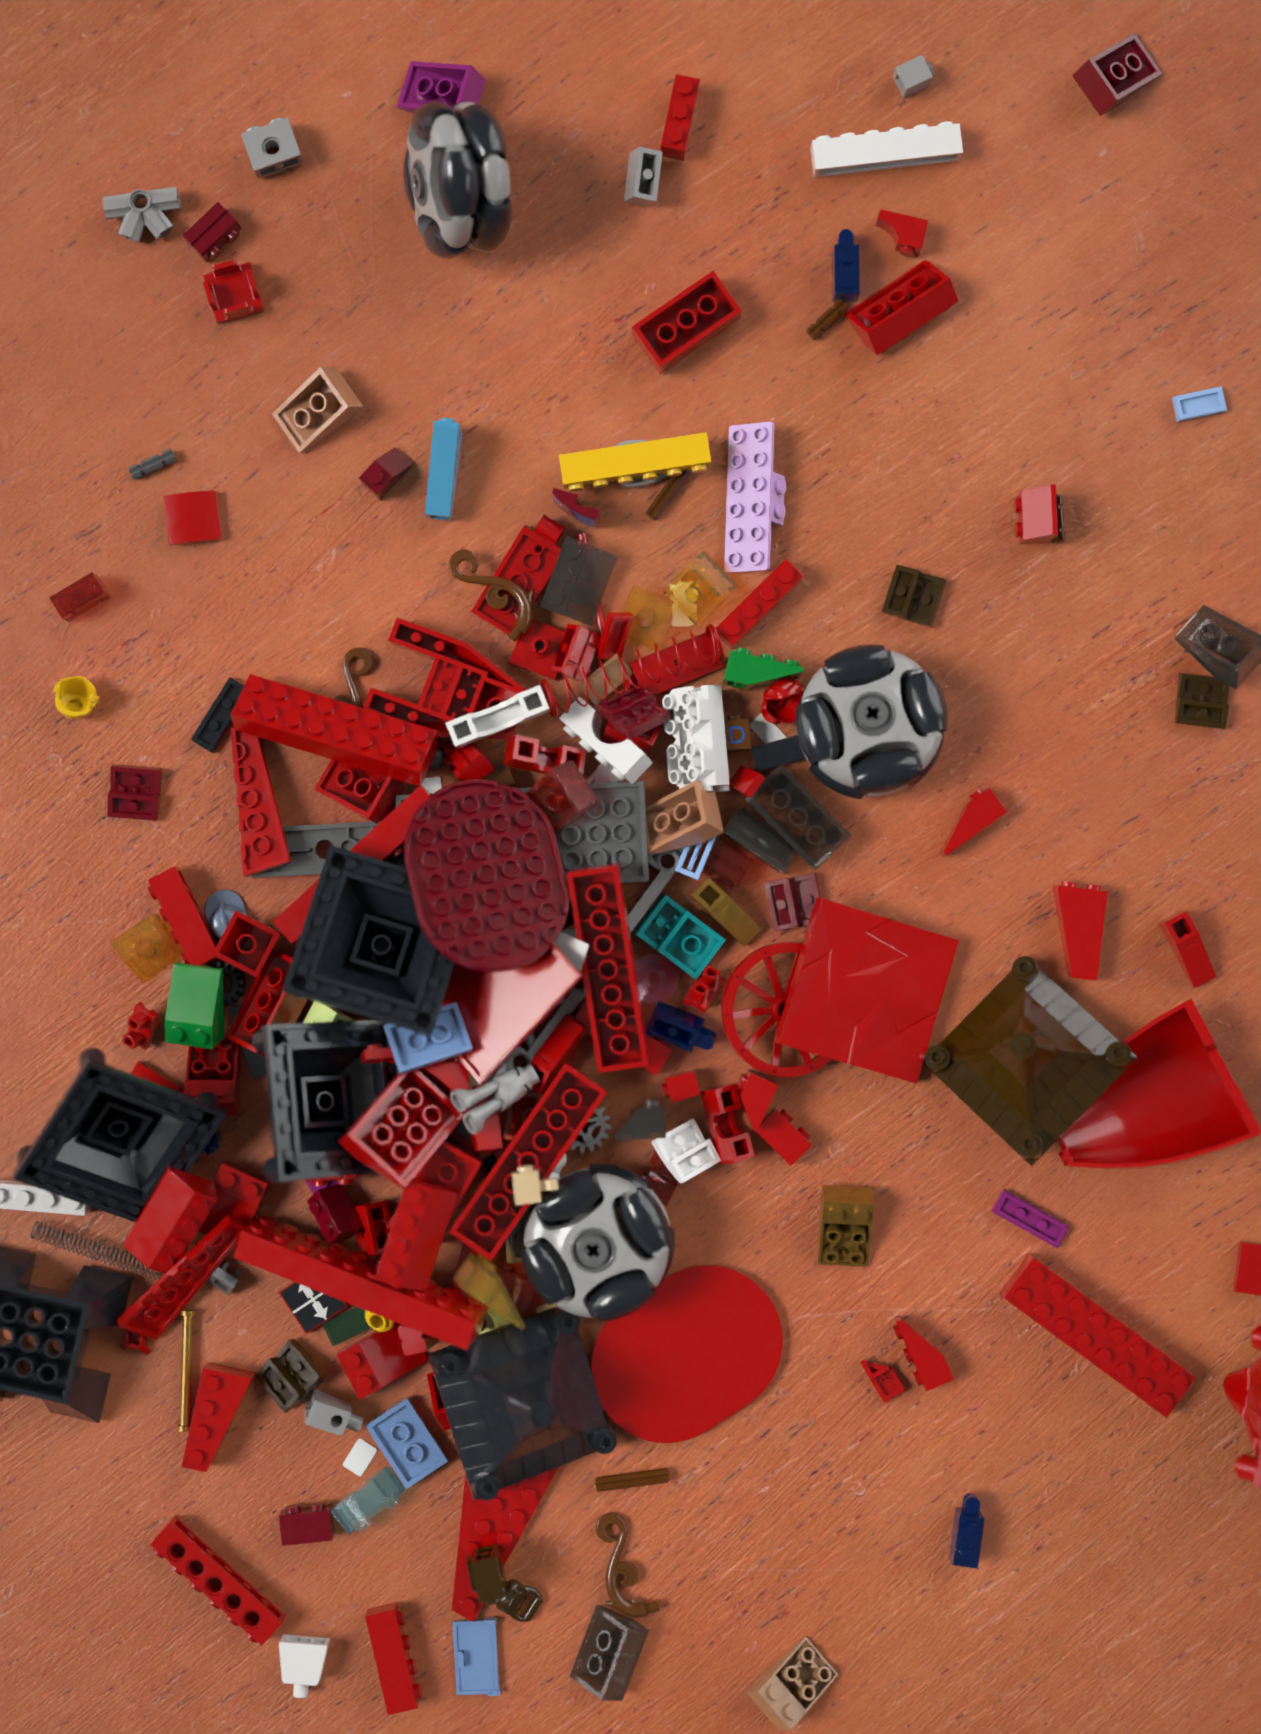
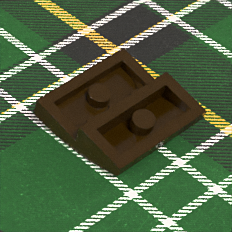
M896 564L882 612L932 628L946 580L921 573L920 570Z
M1179 673L1175 723L1226 729L1229 710L1227 701L1231 679Z
M296 1339L288 1340L274 1358H269L255 1375L284 1413L289 1412L325 1376Z

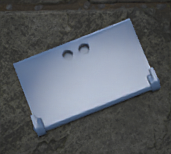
M485 1617V1619L474 1620V1622L470 1620L452 1621L456 1695H501L496 1636L497 1618Z

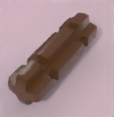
M839 299L833 304V308L830 307L816 320V324L813 323L807 328L806 332L810 338L816 340L822 331L825 332L839 319V315L842 316L849 307L845 301Z
M1056 495L1058 535L1051 542L1053 544H1060L1066 540L1065 532L1063 531L1065 528L1064 509L1061 508L1063 505L1062 495Z

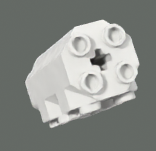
M701 685V687L696 688L689 686L672 689L670 694L665 695L662 700V707L669 711L670 720L664 723V729L667 734L673 735L675 738L674 744L669 745L666 750L669 781L672 784H676L680 789L699 780L706 791H713V788H715V792L730 791L721 685Z

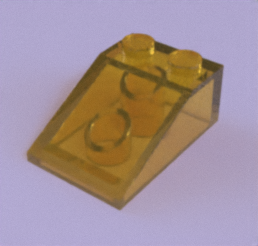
M470 1252L453 1276L454 1280L461 1289L523 1330L525 1325L501 1278L494 1271L497 1267L480 1253L476 1257Z

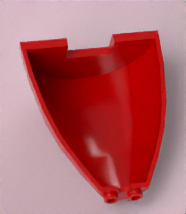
M1191 998L1155 1018L1122 1041L1129 1046L1131 1052L1138 1059L1056 1143H1059L1062 1149L1058 1154L1064 1166L1097 1169L1146 1168L1175 1164L1225 1150L1261 1136V1129L1239 1087L1236 1086Z

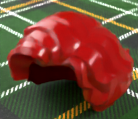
M792 677L780 679L772 683L763 693V702L760 708L763 718L775 725L779 723L794 724L796 707L803 697L806 689L799 680Z

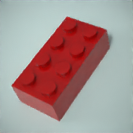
M713 270L633 325L632 335L658 373L661 374L741 319L742 310Z

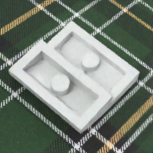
M694 1118L651 1141L665 1166L680 1184L721 1161L710 1138L705 1140Z

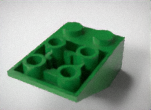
M737 647L736 651H730L722 685L750 690L770 685L787 677L798 678L802 675L804 668L799 667L800 663L793 660L785 659L783 663L775 661V656L761 653L760 657L750 655L751 651L748 649Z

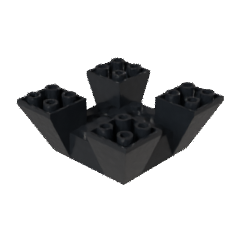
M0 1246V1401H3L5 1391L42 1399L51 1413L100 1423L111 1373L81 1367L91 1328L119 1326L117 1319L126 1310L133 1275L84 1265L71 1289L66 1293L30 1284L36 1259L35 1253ZM34 1310H38L42 1314V1321H38L34 1317ZM4 1329L11 1333V1340L4 1337ZM29 1335L35 1337L37 1341L36 1346L29 1343ZM53 1341L60 1343L61 1351L54 1349ZM23 1360L30 1363V1371L23 1367Z

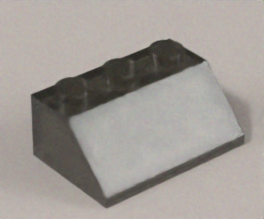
M566 536L540 607L592 627L618 557Z
M744 806L743 809L738 807L724 826V832L721 834L778 873L784 874L800 850L796 847L798 842L786 834L784 837H781L775 833L777 828L769 822L764 821L762 824L756 820L755 816L757 814Z
M644 1098L643 1103H638L616 1128L615 1141L666 1138L664 1102H659L658 1098Z
M596 1605L570 1677L602 1701H623L649 1630L633 1618Z

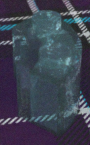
M388 1466L366 1480L367 1483L355 1492H350L330 1510L348 1534L355 1530L363 1531L372 1523L370 1521L372 1517L384 1508L391 1509L400 1501L398 1497L405 1489Z

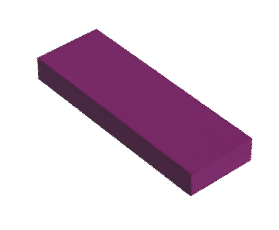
M1002 1190L991 1210L993 1213L1057 1249L1069 1229L1068 1225L1005 1190Z

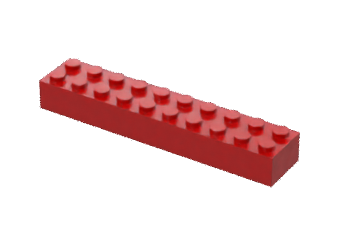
M258 1216L241 1231L233 1257L464 1350H467L480 1334L489 1308L488 1305L483 1304L478 1298H468L460 1295L457 1290L452 1288L445 1289L436 1285L432 1280H429L426 1291L401 1288L375 1280L380 1261L369 1259L361 1252L346 1250L338 1243L328 1245L318 1235L300 1232L295 1226L280 1224L269 1216Z

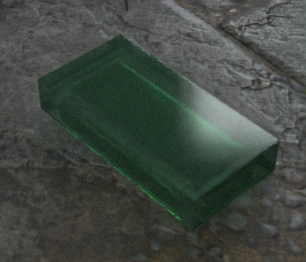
M354 1307L322 1323L332 1346L371 1328L365 1319L366 1310Z

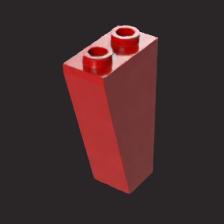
M1061 881V885L1054 886L1053 893L1067 977L1097 981L1108 891H1101V886L1086 884V889L1076 888V883Z

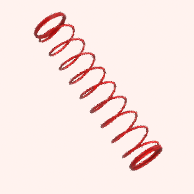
M707 624L706 637L712 635L714 659L712 662H708L703 657V660L712 665L715 660L718 662L723 661L724 650L716 628L712 624ZM690 630L695 646L696 665L694 668H690L685 662L684 664L688 669L694 671L698 666V649L694 633ZM672 636L677 653L678 671L677 674H672L667 667L666 670L670 675L677 677L680 671V656L675 637ZM654 642L659 660V680H654L648 672L647 675L653 682L659 683L662 677L661 655L657 643ZM716 642L720 657L716 654ZM636 648L641 668V685L639 687L629 677L622 663L621 656L618 654L623 676V691L621 693L612 685L602 661H599L605 686V696L603 699L596 694L584 668L581 667L586 687L585 705H582L577 699L563 672L568 697L567 711H564L558 704L547 679L541 680L540 687L550 709V715L553 718L557 717V706L563 713L567 714L569 712V690L577 703L582 707H586L589 701L588 685L593 694L599 700L604 701L607 696L606 679L612 689L619 695L625 692V675L635 688L641 689L644 682V664L639 650Z

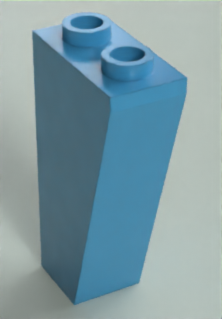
M441 418L440 421L434 420L425 515L428 519L452 521L463 434L459 423H455L456 420L451 418Z

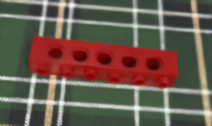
M176 1516L170 1520L150 1543L153 1547V1552L158 1557L169 1561L172 1564V1569L178 1575H184L190 1580L192 1588L197 1592L202 1591L209 1598L208 1600L213 1607L222 1609L233 1625H239L246 1631V1636L252 1642H258L262 1646L283 1623L286 1615ZM174 1544H181L185 1549V1553L176 1552ZM192 1561H200L204 1569H195ZM211 1578H219L222 1586H214L211 1583ZM235 1594L239 1596L241 1603H233L229 1595ZM248 1612H256L259 1615L260 1619H250L248 1616Z

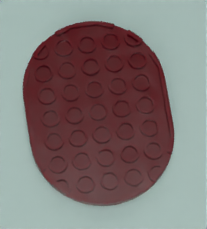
M471 779L455 782L437 790L434 795L419 806L412 817L405 836V866L417 918L431 944L449 960L466 968L483 972L510 971L535 961L557 940L568 912L569 891L555 833L544 811L527 794L515 787H509L494 780Z

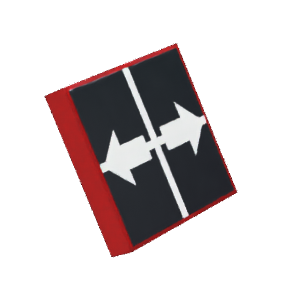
M296 1282L279 1291V1294L305 1334L348 1307V1303Z

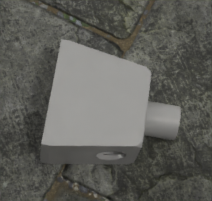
M315 1388L304 1410L306 1425L340 1436L343 1435L345 1428L359 1432L363 1422V1417L352 1414L349 1402Z

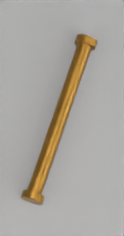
M183 1309L180 1312V1315L183 1316L180 1424L177 1425V1431L189 1432L192 1326L195 1309Z

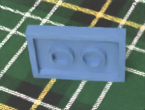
M457 1002L440 1008L432 1037L419 1036L414 1031L399 1026L384 1025V1030L400 1075L473 1051Z
M406 1397L365 1425L406 1489L449 1461V1458L409 1397Z

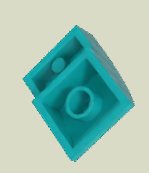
M664 893L659 896L633 931L634 934L694 979L698 978L725 942L723 937Z

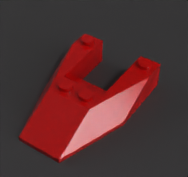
M397 617L388 641L392 645L434 660L418 704L370 687L363 708L437 730L438 737L451 738L446 725L447 722L469 713H475L498 705L526 690L468 643ZM516 726L483 739H510L513 737Z

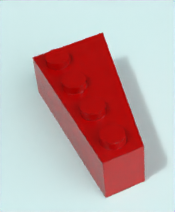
M209 1362L203 1367L181 1467L207 1472L211 1467L256 1372Z

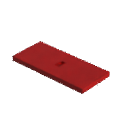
M705 632L695 636L698 649V666L694 671L688 669L684 664L685 662L690 668H694L696 665V652L692 638L677 643L681 666L677 677L670 675L666 670L667 667L672 674H677L678 669L674 662L677 660L675 646L672 645L660 650L662 677L659 683L653 682L647 675L648 672L654 680H659L660 668L657 652L642 657L641 659L644 664V682L642 687L654 696L725 668L724 660L720 662L715 660L712 665L703 660V657L708 662H712L714 659L712 635L706 637ZM716 643V654L720 657L719 649ZM639 659L629 664L637 684L641 685V668Z

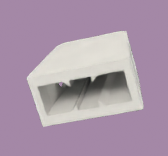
M283 1634L279 1642L282 1682L294 1684V1697L306 1698L308 1697L309 1685H318L327 1656L330 1638Z

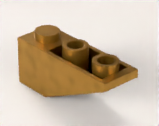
M709 877L691 895L744 947L762 930Z

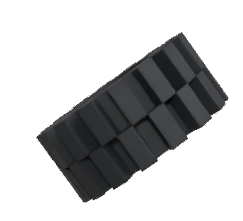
M225 961L208 965V967L223 969V974L227 975L231 980L230 990L223 994L224 1006L237 1002L243 996V990L246 988V984H244L246 978L245 975H242V970Z

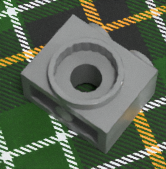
M288 117L285 119H273L268 125L262 127H250L245 133L241 134L258 179L274 173H282L288 168L304 163ZM270 148H279V151L276 154H268Z

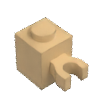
M533 1165L517 1167L518 1171H513L512 1173L515 1205L539 1203L542 1201L541 1191L558 1190L559 1188L557 1177L540 1179L539 1169H533Z

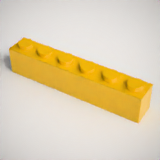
M707 432L559 455L564 489L569 488L571 492L583 490L584 486L594 485V488L608 486V482L618 481V484H627L633 482L634 478L643 477V480H653L658 478L657 475L667 474V476L673 477L681 475L682 471L692 470V473L706 471V467H711Z

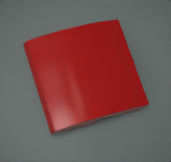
M216 490L163 496L169 545H188L195 542L221 540Z

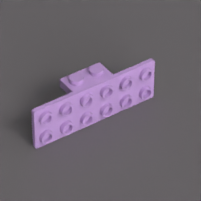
M773 422L731 425L729 427L724 571L726 573L770 570L771 525L782 526L783 518L786 514L784 506V493L786 492L785 476L773 472L775 428Z

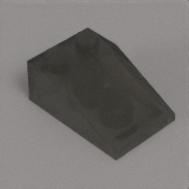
M1205 605L1197 611L1175 636V640L1209 673L1235 689L1242 684L1261 662V635Z

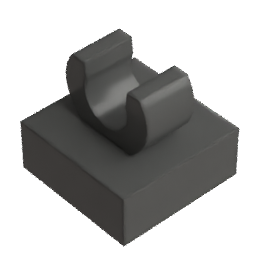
M226 1262L222 1269L216 1268L209 1283L230 1296L238 1283L237 1279L241 1270L238 1269L235 1274L229 1275L226 1270L230 1263Z

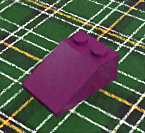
M411 61L397 108L414 113L420 105L430 101L443 102L450 107L457 103L469 101L479 104L486 80L472 65Z

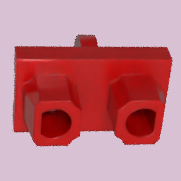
M707 966L684 997L683 1004L694 1006L705 1014L722 989L726 979L720 976L719 970Z
M141 1001L135 1004L133 1015L128 1018V1032L123 1036L122 1042L132 1050L138 1046L144 1050L148 1049L151 1045L154 1031L161 1024L159 1014L155 1010H148Z

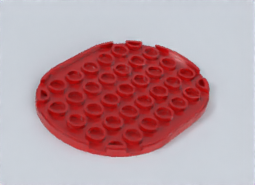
M694 1265L678 1270L664 1278L659 1287L655 1289L656 1294L646 1305L625 1317L604 1323L593 1348L591 1373L602 1408L626 1432L640 1439L657 1443H674L689 1440L708 1431L751 1403L770 1384L779 1366L783 1348L782 1327L778 1313L767 1293L754 1280L729 1267Z

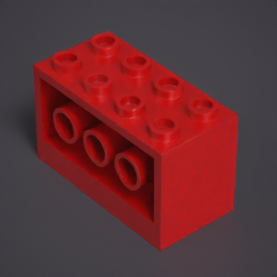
M448 1136L418 1171L414 1179L458 1193L450 1216L451 1219L485 1157L479 1153L473 1154L472 1149ZM396 1212L387 1226L389 1229H391Z

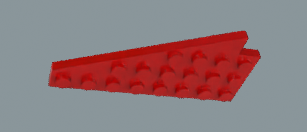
M559 1467L502 1488L495 1498L488 1501L474 1500L472 1498L465 1475L452 1611L474 1622L484 1602L479 1603L477 1592H473L468 1573L467 1557L472 1556L474 1549L498 1544L504 1567Z

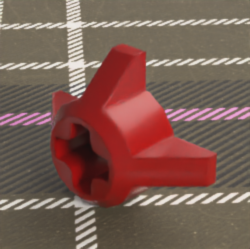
M125 1329L124 1342L120 1345L122 1350L127 1347L139 1349L146 1356L152 1352L146 1344L147 1336Z

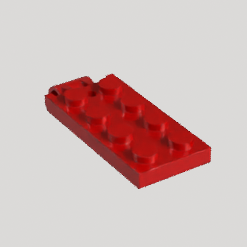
M546 515L542 516L534 531L529 529L527 525H524L492 577L510 580L520 586L526 594L530 590L533 591V607L567 552L566 549L556 545L566 527ZM541 547L542 551L538 553L535 549ZM486 586L471 613L509 635L515 627V612L519 613V605L509 592L501 590L498 596L508 595V605L501 610L493 609L486 600V592L490 588V586Z

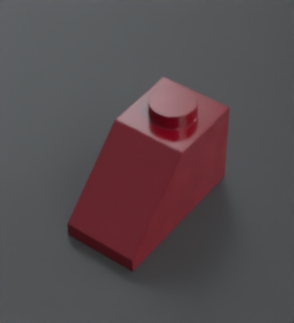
M394 447L377 458L358 479L377 499L381 500L413 464Z

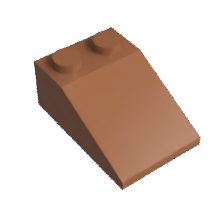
M320 367L272 415L299 453H303L348 422L363 405L336 367Z
M699 780L646 807L648 855L704 843L724 832L715 790L706 791Z

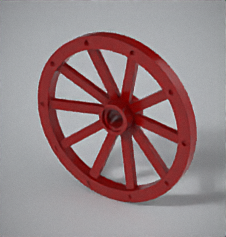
M778 942L753 951L736 966L726 983L722 996L721 1019L729 1044L745 1063L758 1071L772 1076L797 1077L806 1075L820 1069L832 1060L820 1055L811 1058L809 1052L799 1050L804 1063L793 1066H779L782 1044L776 1042L773 1043L770 1064L761 1061L749 1051L777 1021L776 1036L782 1016L780 1006L786 1002L802 943ZM793 952L796 953L783 993L771 956L779 953ZM761 960L764 961L775 997L744 978L748 971ZM739 985L768 1002L769 1006L733 1011L734 999ZM771 1014L742 1043L737 1033L734 1019Z

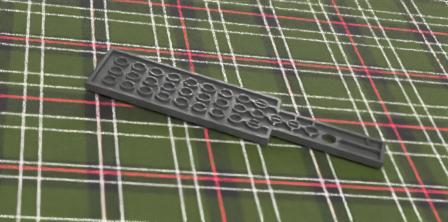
M636 781L633 784L630 782L517 788L527 794L548 817L555 833L567 886V872L569 870L620 863L622 883L649 882L644 781ZM396 795V807L409 795ZM371 821L283 826L292 863L252 875L251 878L320 875L325 859L318 857L316 847L321 841L329 840L335 847L349 851L378 824ZM404 853L396 860L392 858L388 863L406 868Z

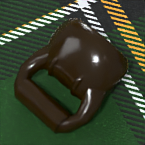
M510 1579L507 1581L505 1597L496 1603V1607L516 1621L528 1622L532 1620L543 1601L542 1595L536 1588L523 1585L518 1580ZM533 1594V1599L523 1616H521L518 1611L525 1599H527V1595Z

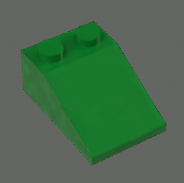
M177 962L174 964L165 1016L166 1043L213 1049L224 1038L223 969Z

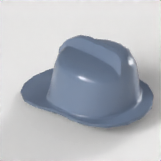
M218 890L213 893L205 906L206 918L217 942L221 939L235 910L247 915L240 896L230 890Z

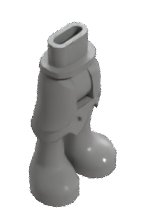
M528 1065L523 1069L518 1067L516 1070H509L498 1074L490 1082L470 1091L456 1089L451 1092L450 1097L455 1108L459 1112H463L493 1094L491 1101L463 1115L465 1127L474 1135L483 1129L486 1118L496 1111L501 1113L503 1110H507L510 1105L520 1100L527 1092L533 1090L532 1086L539 1083L540 1079L534 1068Z

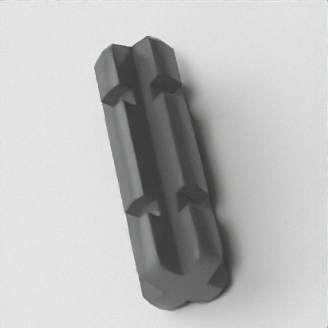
M167 449L162 452V455L156 454L141 461L140 465L136 463L128 469L131 477L137 480L144 477L143 474L148 475L164 468L165 464L175 463L177 459L171 449Z

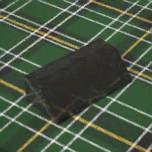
M782 764L764 780L752 798H746L749 804L815 871L851 836Z

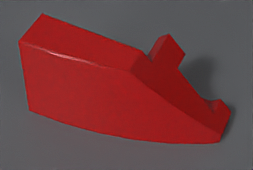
M865 1360L860 1361L884 1403L905 1391L893 1368Z

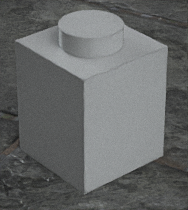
M923 55L895 67L893 78L902 97L905 98L929 87L934 72L930 62H926Z

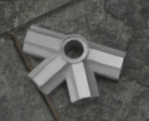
M177 187L148 191L137 189L132 193L103 197L102 202L107 220L124 218L118 234L138 243L141 240L145 226H147L157 240L168 235L174 226L163 212L181 210ZM141 198H146L147 205L142 209L137 208V201Z

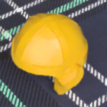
M85 677L63 678L60 682L57 681L53 688V692L56 693L55 705L57 710L65 718L71 720L80 719L91 714L93 707L96 704L98 705L100 700L95 687Z

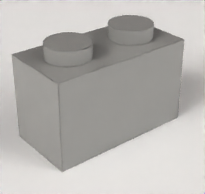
M638 147L630 152L624 202L645 207L657 202L662 151Z

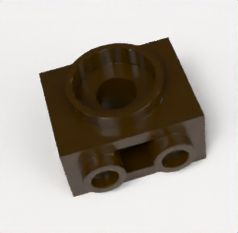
M494 1544L474 1549L472 1556L467 1557L468 1573L473 1592H477L479 1603L486 1602L488 1605L501 1601V1598L505 1597L507 1587L499 1545Z

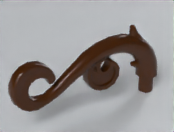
M461 549L456 551L449 561L451 574L466 583L490 586L486 592V600L490 607L501 610L508 605V595L498 596L501 590L509 592L516 599L519 605V613L515 612V627L508 635L512 641L516 642L522 633L525 634L532 623L533 591L530 590L526 594L517 584L500 577L468 576L460 573L458 566L462 561H468L471 564V572L474 573L478 568V560L476 555L470 550Z
M359 647L349 650L343 659V672L350 696L339 695L335 700L363 708L361 695L351 674L350 663L354 658L361 659L363 667L359 671H355V674L357 676H364L372 670L374 658L367 649Z
M608 1512L598 1518L595 1528L597 1536L605 1542H613L614 1537L609 1536L606 1532V1528L610 1524L618 1525L620 1535L607 1565L605 1576L606 1589L611 1600L606 1601L605 1604L627 1616L647 1617L648 1613L659 1611L658 1601L645 1604V1601L638 1602L634 1597L631 1598L632 1601H629L618 1589V1574L622 1573L625 1575L624 1579L620 1580V1584L630 1587L637 1582L638 1571L633 1563L628 1561L619 1562L627 1536L626 1523L620 1515Z

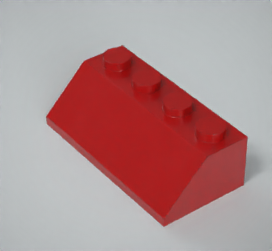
M924 260L844 314L864 345L877 356L887 351L900 340L908 337L921 326L929 323L930 320L942 312L950 309L959 300L951 279L929 261Z
M272 949L259 976L256 977L226 1038L266 1057L265 1054L258 1052L253 1045L255 1032L258 1029H262L264 1025L296 1023L308 999H296L291 994L282 991L293 958Z
M168 1167L124 1240L123 1246L148 1269L166 1274L182 1259L218 1200L215 1182Z
M414 1178L403 1190L374 1278L375 1280L401 1288L427 1290L455 1204L457 1192Z

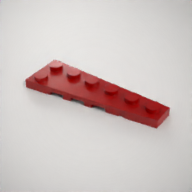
M233 727L230 730L233 762L235 764L234 778L237 783L238 797H236L237 807H239L240 821H238L239 831H241L243 876L249 877L290 864L292 859L261 738L234 730Z
M227 1215L146 1293L125 1310L117 1319L119 1327L158 1340L238 1243L241 1231L247 1226L246 1222Z

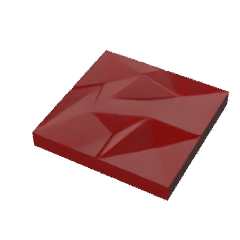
M816 897L774 1042L917 1084L959 940Z

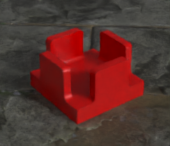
M230 260L213 265V272L203 275L205 292L217 324L265 311L251 262L238 265L236 260Z

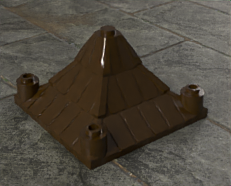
M1025 955L1014 961L1012 970L938 1046H932L927 1050L923 1064L1032 1167L1138 1058L1131 1052L1127 1044L1120 1042L1049 978L1037 966L1034 959Z

